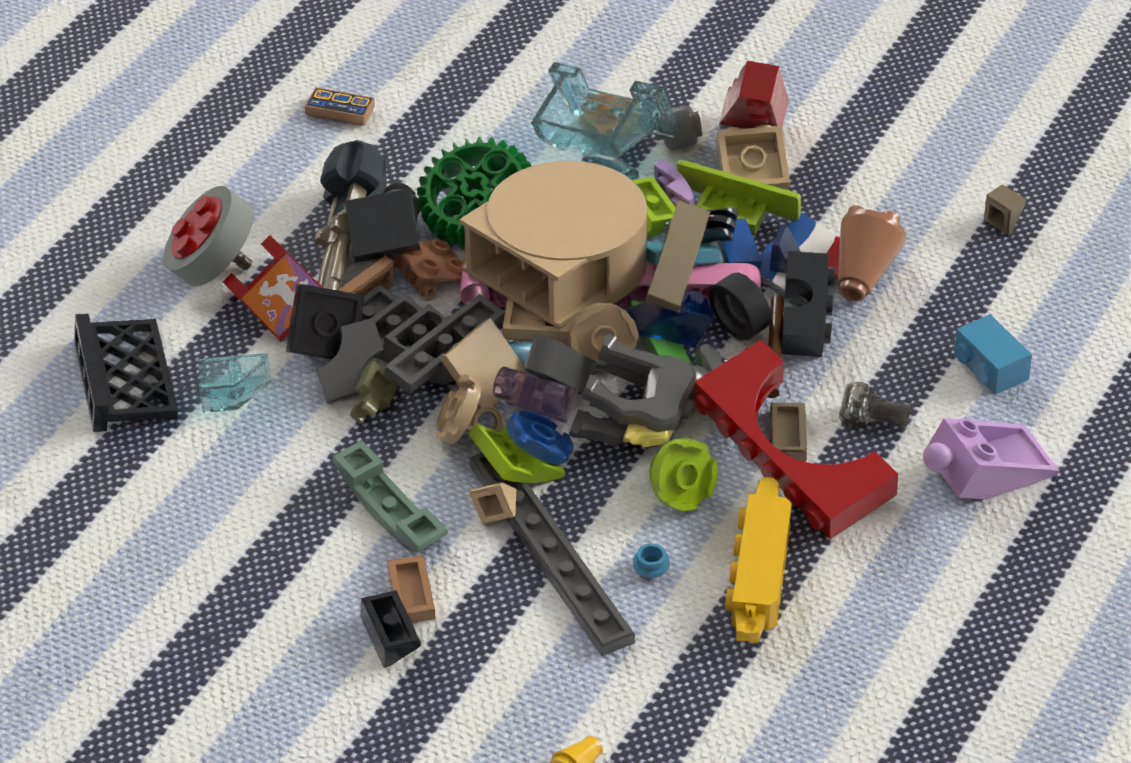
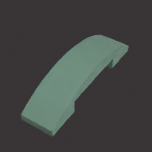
M362 440L333 456L334 464L357 499L372 517L398 541L413 550L419 551L448 534V530L426 507L419 510L383 472V461Z

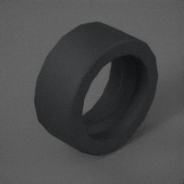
M739 272L731 273L714 284L710 289L709 301L712 311L722 327L734 338L741 341L749 340L766 329L771 323L769 303L761 289L748 276Z

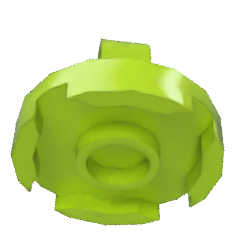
M689 438L674 439L665 444L658 454L654 456L650 464L649 475L654 494L663 505L679 511L695 510L705 497L710 498L713 494L718 480V465L716 459L711 458L706 444Z

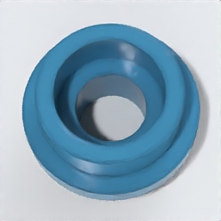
M649 543L638 549L633 557V567L643 577L656 578L668 571L670 558L662 546Z

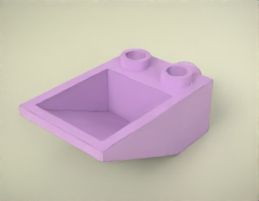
M943 418L923 452L925 465L933 471H939L958 498L989 499L1057 476L1060 471L1024 424L975 421L966 418Z

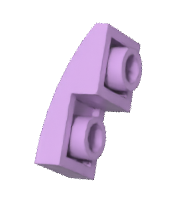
M664 159L654 164L655 180L673 205L676 207L678 200L694 206V197L690 186L680 172Z

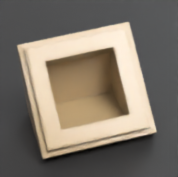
M498 483L469 491L482 524L515 516V488L504 483Z

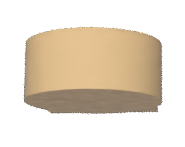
M555 161L525 168L503 180L492 192L488 202L459 219L460 224L465 228L466 264L462 266V271L559 329L573 320L587 306L598 302L614 303L627 296L638 286L646 271V199L640 188L631 179L606 166L580 161Z

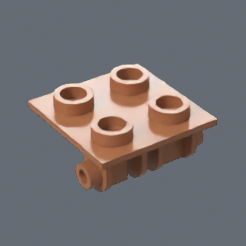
M439 239L420 241L421 250L392 256L395 267L402 272L410 284L414 285V288L421 296L428 298L435 295L438 281H461L462 266L465 264L454 254L446 242Z

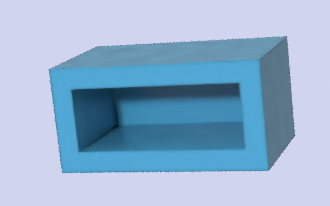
M991 314L957 328L954 346L956 358L960 363L965 364L976 375L979 382L985 384L995 395L1029 380L1032 354Z

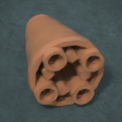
M858 205L849 207L847 214L842 219L840 228L838 291L843 298L854 302L862 301L871 292L905 244L906 233L899 224L900 217L892 211L878 212Z

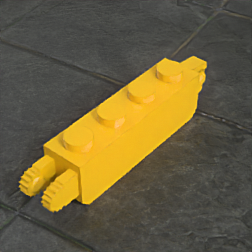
M774 477L761 478L756 494H748L747 507L739 509L738 530H743L742 535L736 534L734 541V556H739V560L731 561L729 583H735L734 589L727 588L725 610L732 611L731 626L736 628V641L759 643L763 630L772 629L777 626L790 534L789 521L792 503L785 497H779V482Z

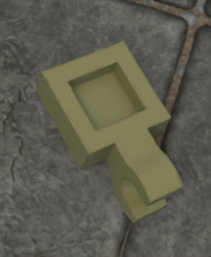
M375 361L365 367L355 388L362 395V398L355 404L350 412V416L359 424L363 423L367 414L373 417L377 410L381 411L388 407L398 387L396 383L385 376V369Z

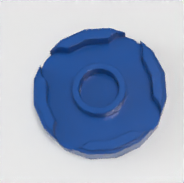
M521 410L519 414L514 412L507 422L506 430L509 437L517 446L541 461L551 464H563L573 452L574 444L570 436L565 432L561 435L555 430L558 425L539 413Z

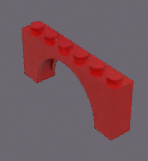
M761 339L696 380L694 404L702 415H708L716 423L719 432L725 438L730 437L746 460H752L760 468L764 478L774 477L775 480L777 479L779 488L783 491L785 498L792 503L791 506H797L806 515L808 522L815 530H821L831 539L895 497L898 489V473L876 451L851 462L829 465L800 461L784 454L772 445L761 431L757 422V415L768 395L783 383L784 361Z

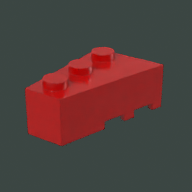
M747 61L739 72L738 79L735 78L732 87H729L727 90L719 125L742 129L756 128L760 125L782 127L789 99L780 67Z

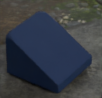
M782 224L772 244L770 267L773 271L786 273L788 251H800L788 226Z

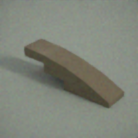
M678 200L645 298L646 301L678 312L710 214L709 211Z

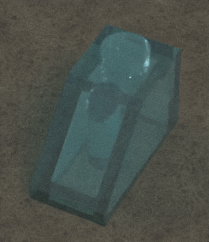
M268 353L198 359L199 388L203 413L238 410L271 383Z

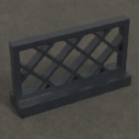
M89 313L75 314L73 340L93 432L107 431L108 422L177 418L178 408L156 319L90 322ZM150 331V336L145 340L133 335L135 332ZM98 334H112L116 338L108 342L99 337ZM125 341L136 348L129 353L118 346ZM146 352L154 356L155 359L148 363L138 356ZM112 354L121 360L114 365L104 360V358ZM131 364L141 371L133 375L123 369ZM150 374L161 381L154 386L143 379ZM116 376L127 383L119 388L109 383V381ZM136 387L146 392V394L140 399L128 392ZM157 398L167 403V406L155 407L149 404V402ZM122 400L132 406L128 409H114L113 405Z

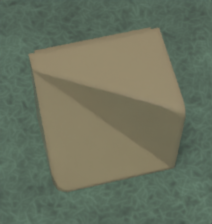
M1003 184L986 195L984 221L1003 233L1010 235L1021 215L1026 199Z

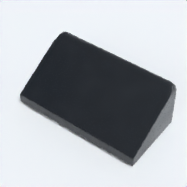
M397 590L361 598V620L383 668L393 665L421 646V641Z

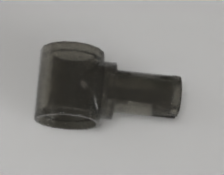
M852 382L844 389L839 419L845 426L856 429L865 427L869 422L875 423L876 420L907 427L911 404L880 399V395H875V391L868 384Z

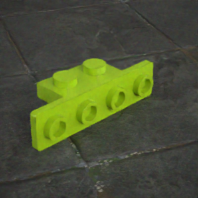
M679 160L677 164V170L685 178L690 189L702 193L695 205L696 207L704 210L733 207L737 209V219L746 218L752 234H756L767 213L795 221L801 215V195L685 160Z

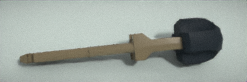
M360 140L342 143L334 147L324 162L320 182L323 188H325L323 198L331 205L327 226L317 230L314 241L325 249L317 282L327 289L338 290L340 288L349 253L351 239L345 201L384 193L386 186L385 159L374 145Z

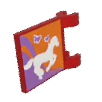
M269 235L261 245L274 257V260L248 286H245L233 273L223 283L282 342L289 333L296 284L322 286Z

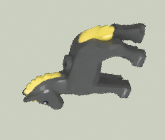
M607 333L598 357L596 369L643 387L642 399L627 400L608 390L603 385L601 379L590 375L582 399L590 401L589 406L605 412L612 419L594 417L588 411L578 409L568 436L598 440L611 446L630 442L632 445H642V447H656L667 444L676 433L681 418L688 420L694 405L695 381L725 363L728 359L721 356L712 346L704 344L698 346L694 358L698 365L695 366L681 358L655 355L646 351L630 349L620 343L616 336Z

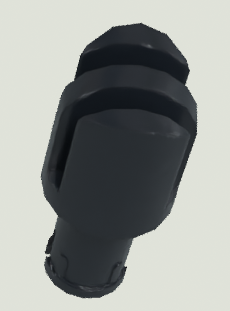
M730 207L706 210L710 214L701 244L733 241V233L736 227L735 222L738 216L737 209ZM667 220V226L670 225L671 220ZM665 227V234H667L669 227Z

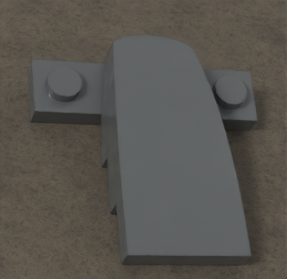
M379 284L365 295L361 321L374 318L384 349L383 353L376 357L388 363L385 366V376L411 394L426 381L439 385L455 381L440 358L483 321L491 318L495 325L499 326L504 322L505 312L479 294L449 318H446L432 305L427 304L422 308L405 293L397 298Z

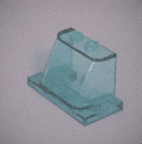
M553 62L548 70L554 86L531 121L536 135L545 143L563 151L571 150L588 157H599L607 160H616L651 133L674 138L679 130V125L662 86L635 80L629 89L632 98L590 89L581 68Z

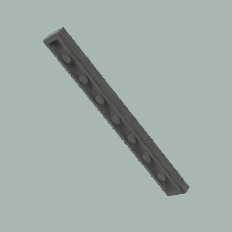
M483 453L469 457L470 468L484 487L504 483L516 489V514L514 517L507 518V521L600 655L604 656L634 644L635 633L529 484L502 479Z

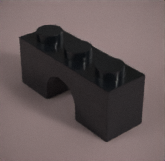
M788 251L784 298L799 299L805 302L806 305L802 307L785 306L781 354L822 357L824 344H830L832 324L825 323L826 316H832L833 295H827V288H833L835 268L828 267L829 254Z

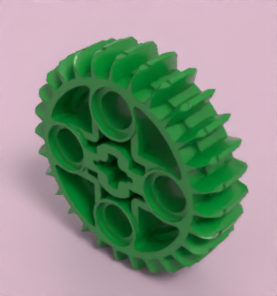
M478 137L476 143L471 144L466 138L465 145L458 147L453 142L452 151L447 152L442 149L443 157L441 159L432 157L434 167H424L426 176L419 177L420 187L417 188V204L421 212L420 214L432 234L436 233L439 240L443 241L446 239L450 247L458 241L462 250L465 249V228L460 224L459 219L488 202L492 192L503 180L520 170L532 166L527 161L523 152L518 153L515 145L508 147L504 140H501L496 145L493 137H490L487 143H483L482 138ZM440 192H444L446 196L438 204V196Z

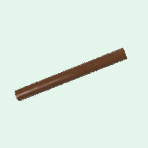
M774 295L771 298L770 306L771 323L769 324L768 346L781 358L784 297ZM780 385L768 395V398L779 396Z

